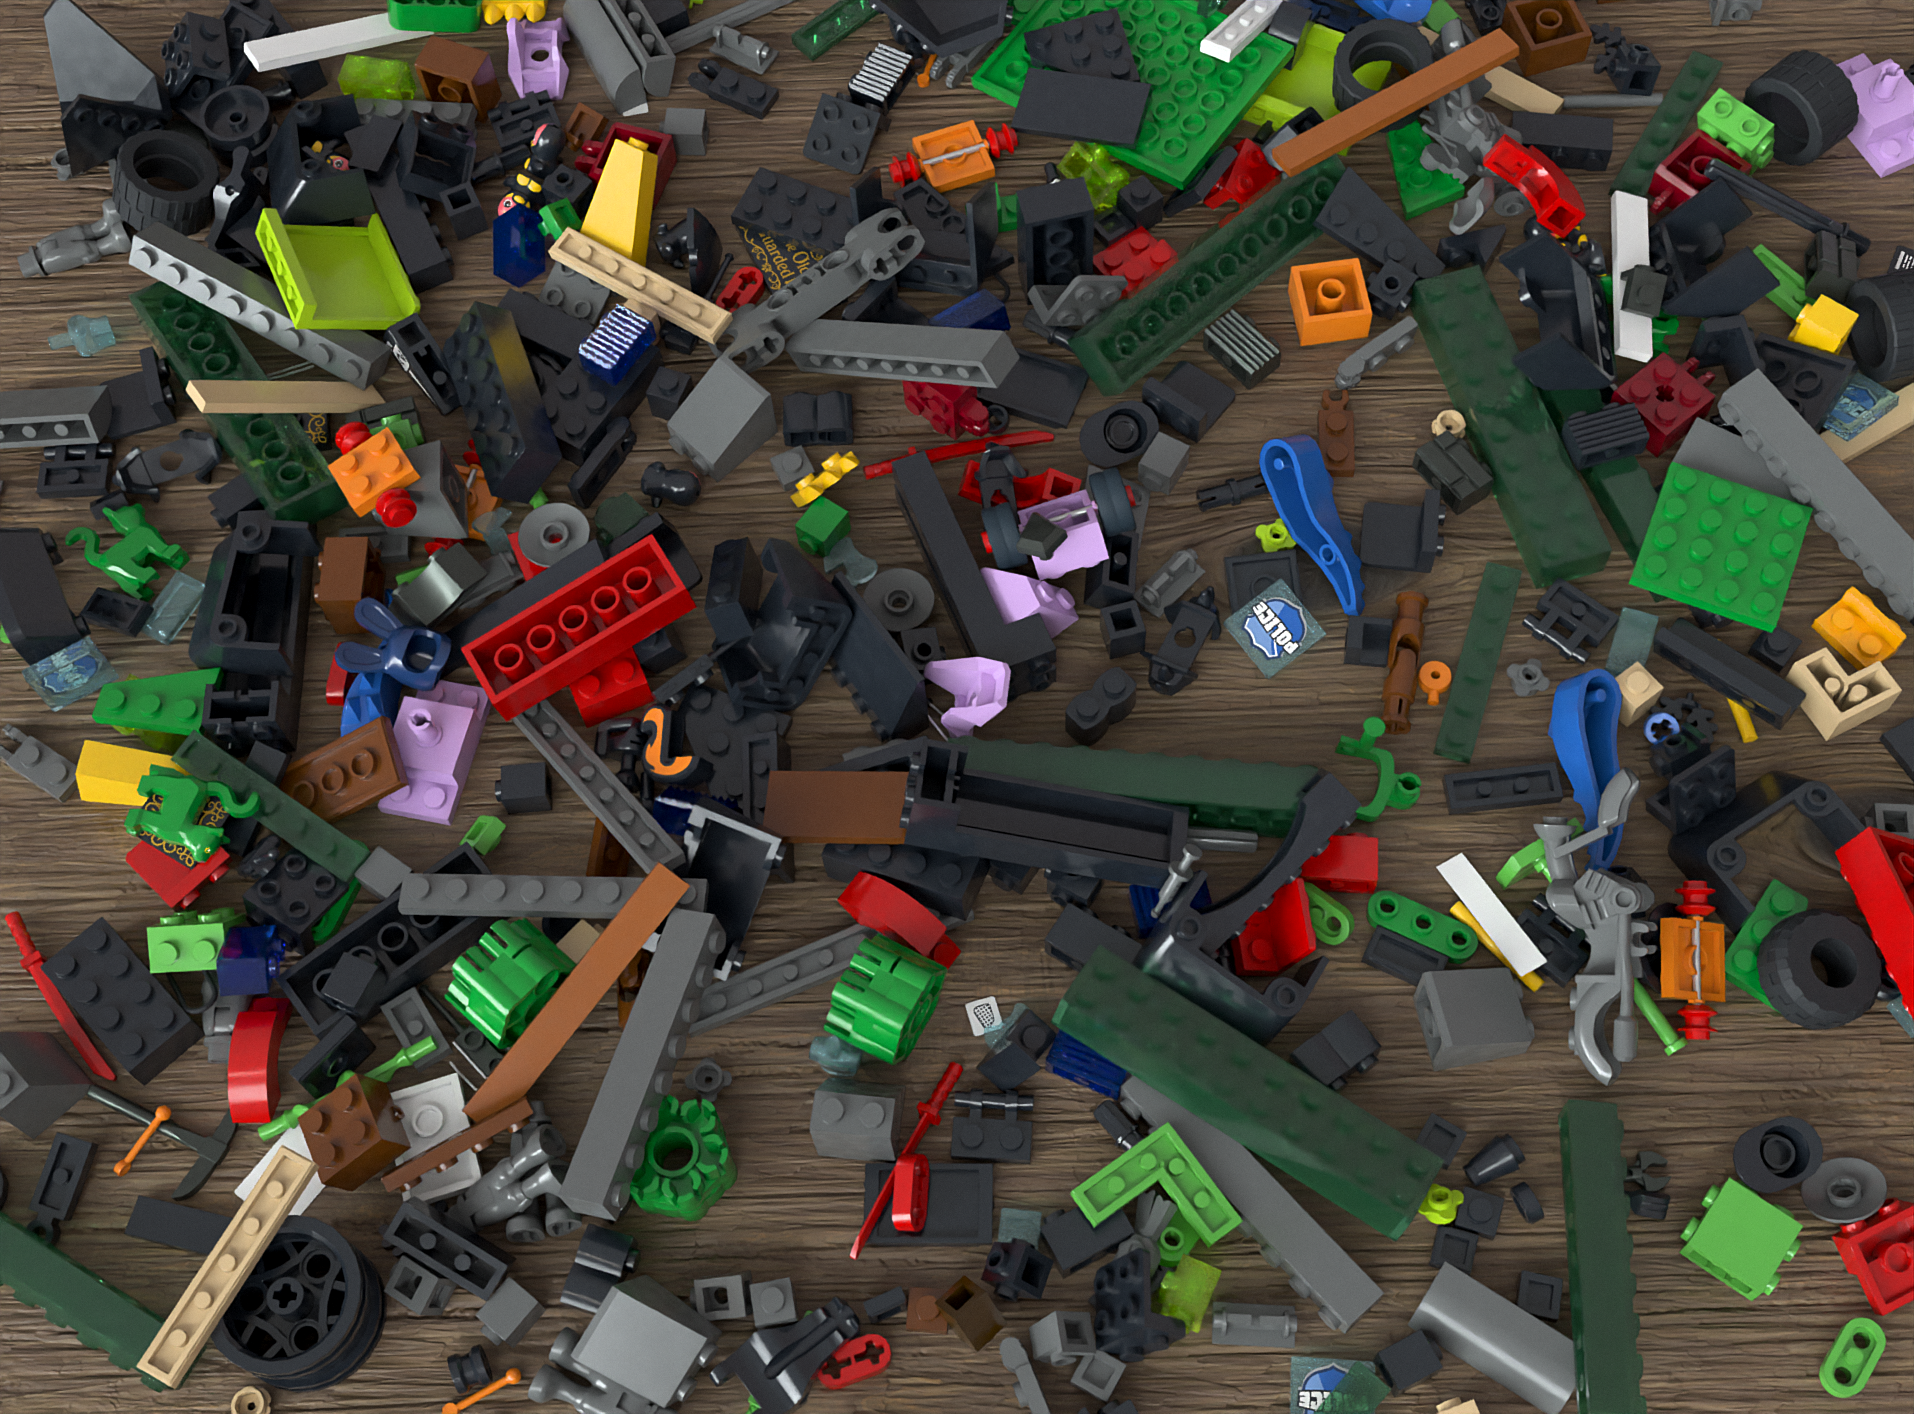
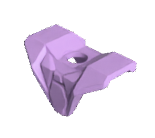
M561 17L556 21L533 23L524 19L519 23L516 18H510L507 23L509 39L508 75L520 99L524 98L525 93L530 91L537 93L547 89L551 101L562 100L569 74V68L562 57V46L564 41L570 40L564 20ZM538 50L549 52L548 58L540 62L534 61L532 55Z
M983 657L931 661L925 666V678L955 695V708H950L941 718V723L948 730L953 744L965 745L972 738L975 725L983 726L1006 708L1011 674L1007 663Z

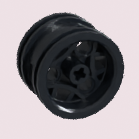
M288 1215L210 1337L216 1348L230 1362L277 1389L296 1393L320 1391L337 1385L356 1373L370 1358L380 1341L387 1318V1296L384 1292L383 1280L374 1264L332 1226L316 1218ZM326 1261H330L329 1272L321 1278H316L318 1266ZM264 1294L262 1305L255 1311H251L255 1296ZM344 1296L345 1298H344L343 1305H342V1308H341V1311H340V1314H339L340 1304H341V1301H342V1297ZM318 1332V1342L304 1351L303 1345L307 1336ZM266 1334H269L277 1342L261 1356L258 1349Z

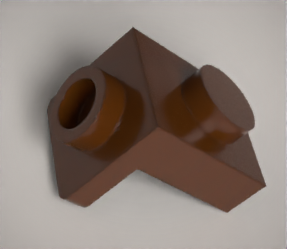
M579 102L564 128L567 138L565 146L577 152L579 147L582 148L585 140L598 141L609 119Z

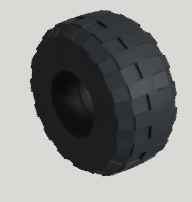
M1814 908L1796 913L1773 926L1760 944L1757 968L1761 988L1774 1009L1778 1010L1790 1022L1812 1030H1826L1839 1027L1861 1017L1876 1002L1875 1000L1882 985L1881 960L1878 957L1873 941L1864 932L1863 928L1844 914L1825 910L1824 908ZM1811 953L1818 957L1826 967L1828 975L1827 985L1815 975L1810 961Z

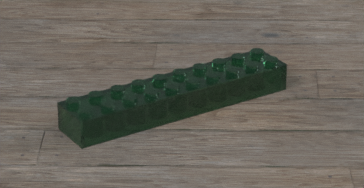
M1337 154L1328 157L1291 178L1283 171L1066 340L1103 397L1123 393L1324 233L1312 224L1346 169Z
M1476 265L1414 282L1412 291L1414 297L1409 307L1456 411L1464 418L1466 423L1464 429L1479 463L1484 462L1492 471L1494 482L1491 490L1535 588L1539 589L1550 586L1558 577L1568 581L1603 571L1612 548L1536 386L1533 385L1528 376L1511 362V357L1520 352L1480 266Z
M162 281L128 295L139 323L159 353L166 359L170 369L185 391L189 380L269 381L223 314ZM199 410L272 520L308 522L312 525L348 507L344 493L328 468L329 464L293 413H202Z
M969 735L959 736L958 738L948 737V743L969 746L965 768L1188 807V826L1253 830L1257 832L1258 837L1286 838L1299 802L1294 794L1319 770L1312 765H1300L1294 768L1283 767L1275 762L1248 764L1234 758L1214 761L1205 760L1197 755H1187L1179 758L1168 757L1160 752L1133 754L1119 748L1098 751L1091 750L1083 745L1064 748L1054 747L1047 742H1035L1029 745L1018 744L1010 739L983 741Z
M1100 944L1062 997L1050 1022L1395 1242L1413 1221L1444 1162L1437 1155Z

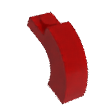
M1504 134L1483 157V165L1514 185L1530 201L1536 212L1537 222L1564 239L1586 216L1584 203L1575 186L1552 160L1533 145L1527 149Z
M969 460L965 465L957 495L982 504L979 483L974 478V472L979 469L980 463ZM1050 467L1046 472L1037 476L1018 478L1013 475L1017 510L1027 509L1079 492L1082 480ZM995 490L990 499L991 507L1007 502L999 490Z
M859 871L837 899L860 925L870 927L907 948L947 967V969L950 968L962 952L944 933L947 927L936 916L911 896L876 876Z
M253 998L248 1011L238 1013L232 1033L228 1061V1099L232 1123L272 1122L281 1098L278 1082L279 1049L284 1031L293 1011L289 998Z

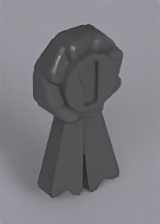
M1152 1190L1148 1194L1145 1192L1140 1194L1137 1202L1135 1234L1130 1239L1119 1244V1250L1113 1261L1137 1248L1147 1249L1150 1252L1151 1278L1156 1272L1161 1259L1160 1250L1156 1242L1175 1214L1178 1206L1169 1200L1167 1201L1156 1190Z

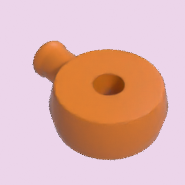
M1440 661L1425 663L1417 674L1418 685L1423 692L1428 694L1427 703L1429 705H1438L1439 695L1444 693L1452 683V674L1449 667Z

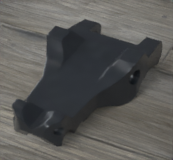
M239 146L234 149L232 171L224 181L216 185L213 191L215 220L210 229V234L204 239L208 243V249L212 251L232 248L225 232L252 207L261 213L263 208H269L266 203L270 188L269 171L261 166L257 167L253 173L249 170L253 154L245 146Z
M834 1297L827 1305L817 1308L813 1313L807 1315L794 1325L754 1332L733 1354L719 1363L711 1371L709 1377L715 1386L719 1387L737 1375L761 1407L752 1414H792L806 1404L811 1387L822 1366L848 1341L855 1339L861 1334V1321L847 1302Z

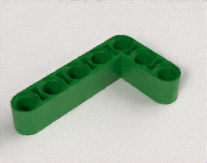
M386 0L388 21L393 28L398 30L472 33L478 31L481 26L482 0Z

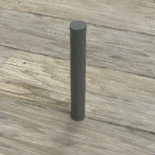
M1662 92L1652 93L1651 96L1628 94L1563 95L1562 98L1565 100L1562 109L1661 106L1663 95Z

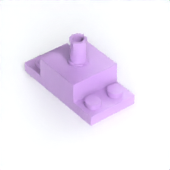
M1864 53L1837 64L1844 71L1847 78L1850 79L1858 98V122L1854 126V130L1847 135L1849 140L1880 178L1914 164V85L1904 75V70L1899 69L1900 65L1894 63L1891 58L1873 65Z
M439 680L433 691L418 690L416 698L404 696L393 731L409 785L380 799L378 808L381 812L451 826L492 704L483 688Z

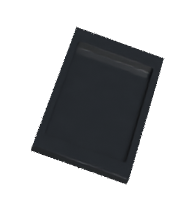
M1014 347L1020 358L999 387H977V400L983 406L1000 405L1009 415L1053 429H1067L1071 418L1075 414V409L1083 391L1087 387L1091 371Z
M866 1163L865 1181L863 1182L865 1199L862 1225H864L896 1163ZM929 1163L927 1215L921 1231H899L895 1228L892 1219L893 1190L865 1243L877 1246L979 1247L981 1245H992L993 1207L995 1205L993 1201V1164Z

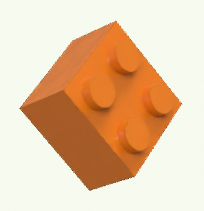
M1359 258L1291 267L1288 294L1300 346L1368 337L1372 310Z

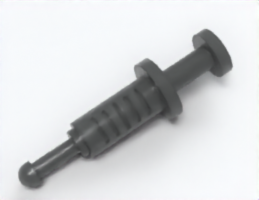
M1186 844L1183 848L1185 856L1182 861H1172L1169 865L1170 875L1158 893L1160 899L1158 904L1151 911V915L1154 918L1161 915L1160 911L1165 903L1172 902L1183 882H1188L1193 877V871L1189 866L1193 860H1199L1202 856L1201 849L1196 845Z

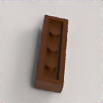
M525 1095L386 1171L381 1180L388 1193L397 1188L401 1193L412 1189L423 1181L420 1175L435 1168L437 1173H440L459 1162L456 1156L470 1148L473 1153L483 1150L495 1142L492 1136L504 1129H507L510 1134L530 1123L528 1116L534 1113L531 1101Z

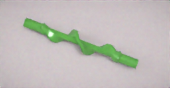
M430 1035L408 1048L403 1047L394 1058L363 1075L387 1083L394 1077L396 1069L413 1065L414 1061L439 1049L438 1043L434 1036ZM350 1069L343 1072L339 1076L336 1088L356 1073ZM328 1094L308 1104H298L293 1109L285 1110L283 1115L273 1119L271 1123L258 1127L260 1137L263 1141H267L289 1128L295 1129L299 1125L297 1118Z

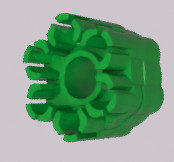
M525 917L522 921L519 919L512 924L502 919L491 925L490 928L508 944V947L505 948L489 932H485L479 944L496 960H491L477 946L471 947L466 951V955L482 969V972L480 973L460 955L452 967L455 979L448 988L449 992L445 994V998L499 1049L511 1047L577 964Z
M878 933L871 940L865 938L858 946V950L862 951V955L868 957V959L855 953L850 962V968L866 978L847 969L841 976V980L855 987L856 990L839 981L835 985L831 995V1005L833 1006L826 1018L831 1023L826 1022L824 1030L894 1066L911 1054L935 1012L948 969Z
M670 1094L667 1097L664 1095L658 1111L657 1126L654 1131L650 1132L644 1147L643 1163L639 1169H636L630 1184V1193L644 1212L648 1214L659 1213L668 1217L682 1218L686 1221H697L702 1219L708 1213L709 1208L721 1198L725 1190L732 1187L738 1175L737 1167L732 1159L731 1150L726 1140V1131L715 1107L710 1101L702 1099L701 1107L696 1099L688 1100L681 1105ZM681 1148L693 1152L691 1160L685 1167L675 1171L664 1169L665 1158L670 1152Z

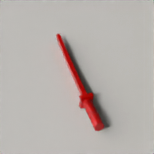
M1038 430L1025 431L924 450L931 464L986 452L985 444L988 442L1012 448L1054 441V435ZM914 446L909 447L908 455L862 467L866 480L890 474L892 473L891 462L919 452H916Z
M18 911L9 913L5 916V920L11 928L10 931L13 937H15L17 945L20 947L21 954L24 956V959L19 960L21 966L32 974L51 1010L93 1073L110 1081H116L117 1076L96 1049L61 992L40 968L48 960L44 954L35 949L36 946L31 940L29 932H27V927L23 923L20 913Z
M950 1062L926 1104L920 1101L916 1109L921 1120L902 1154L914 1153L929 1125L934 1124L938 1126L942 1119L940 1118L939 1111L964 1070L958 1063ZM896 1165L852 1247L850 1258L854 1260L858 1259L894 1190Z

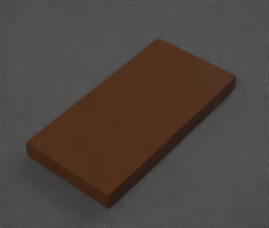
M380 716L288 765L272 801L283 844L293 845L409 785L390 718Z
M770 771L763 826L783 835L782 843L904 844L906 829L899 828V823L905 801L904 792L909 772Z

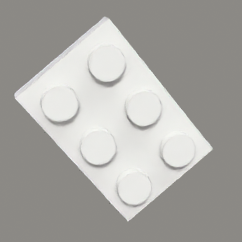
M458 1073L390 1093L394 1104L399 1106L405 1114L401 1122L412 1147L395 1160L396 1166L472 1125L470 1117L462 1112V1108L467 1102L461 1077ZM470 1148L456 1156L459 1162L440 1173H437L435 1168L420 1175L423 1181L402 1193L403 1201L416 1196L427 1204H431L466 1193L473 1184L483 1177L478 1152L473 1153Z

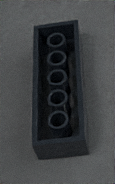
M475 301L469 311L462 316L460 324L453 335L446 340L443 348L444 356L446 357L491 496L528 504L560 461L562 454L511 311Z
M467 841L422 873L493 875ZM399 889L277 976L275 980L316 1037L321 1041L346 1015L361 1027L382 1012L381 1006L412 987L419 985L474 945L485 932H492L493 930L490 926L502 919L507 921L511 917L402 915L398 909L401 889ZM344 952L356 957L360 953H364L376 959L381 964L379 966L380 970L388 979L365 1020L331 1006L320 993Z

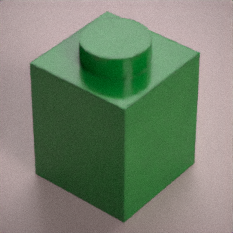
M818 496L795 524L799 546L805 552L811 555L818 554L827 560L851 530L848 511L825 497Z

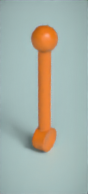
M936 53L934 55L930 54L923 74L917 77V84L921 88H925L930 84L929 71L937 57Z
M162 1105L156 1109L154 1120L127 1156L115 1165L113 1171L118 1176L122 1177L130 1170L131 1162L160 1123L170 1118L171 1109L168 1106Z
M510 1368L504 1377L457 1404H445L442 1408V1414H460V1411L508 1383H518L522 1377L521 1371L517 1368Z

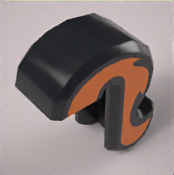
M654 703L645 710L640 723L641 731L650 736L642 750L641 761L644 772L654 781L669 788L685 790L701 785L711 775L714 764L698 756L682 757L685 717L678 711L671 710L663 703Z

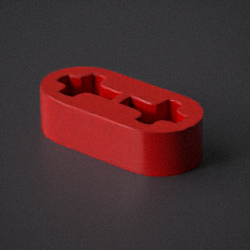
M755 267L739 269L718 296L716 305L725 310L726 307L731 308L728 311L730 313L737 310L732 308L736 303L738 308L745 304L752 303L756 305L765 291V283L761 271Z
M339 642L338 645H337V647H336V649H335V651H336L337 648H338L342 643H344V642ZM335 655L326 685V701L330 706L344 707L348 691L359 673H350L340 668L335 661Z
M903 1153L898 1157L896 1163L892 1219L895 1228L899 1231H921L926 1221L929 1163L924 1154Z
M868 1334L848 1341L830 1359L835 1358L838 1364L851 1361L852 1365L842 1368L840 1370L841 1377L833 1379L831 1374L823 1375V1371L829 1368L827 1361L822 1366L817 1377L826 1388L834 1390L881 1374L891 1364L892 1352L890 1345L885 1338L877 1334ZM874 1344L877 1350L884 1349L885 1351L879 1355L880 1362L878 1364L872 1365L869 1359L856 1363V1358L867 1354L868 1345Z

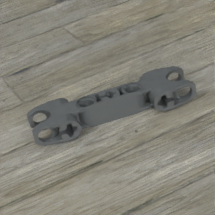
M898 208L884 209L852 228L847 233L845 245L842 248L832 252L772 294L765 302L759 306L752 303L745 304L732 312L733 320L723 332V334H730L734 337L732 343L725 348H718L716 343L714 345L708 341L706 343L717 358L725 354L732 360L737 354L745 352L747 360L740 368L749 374L779 356L784 349V340L787 337L800 331L846 299L871 278L878 281L886 280L903 269L919 254L925 240L914 225L908 226L907 221ZM890 217L897 218V226L889 233H883L882 227L884 222ZM907 235H913V245L907 250H900L897 243Z

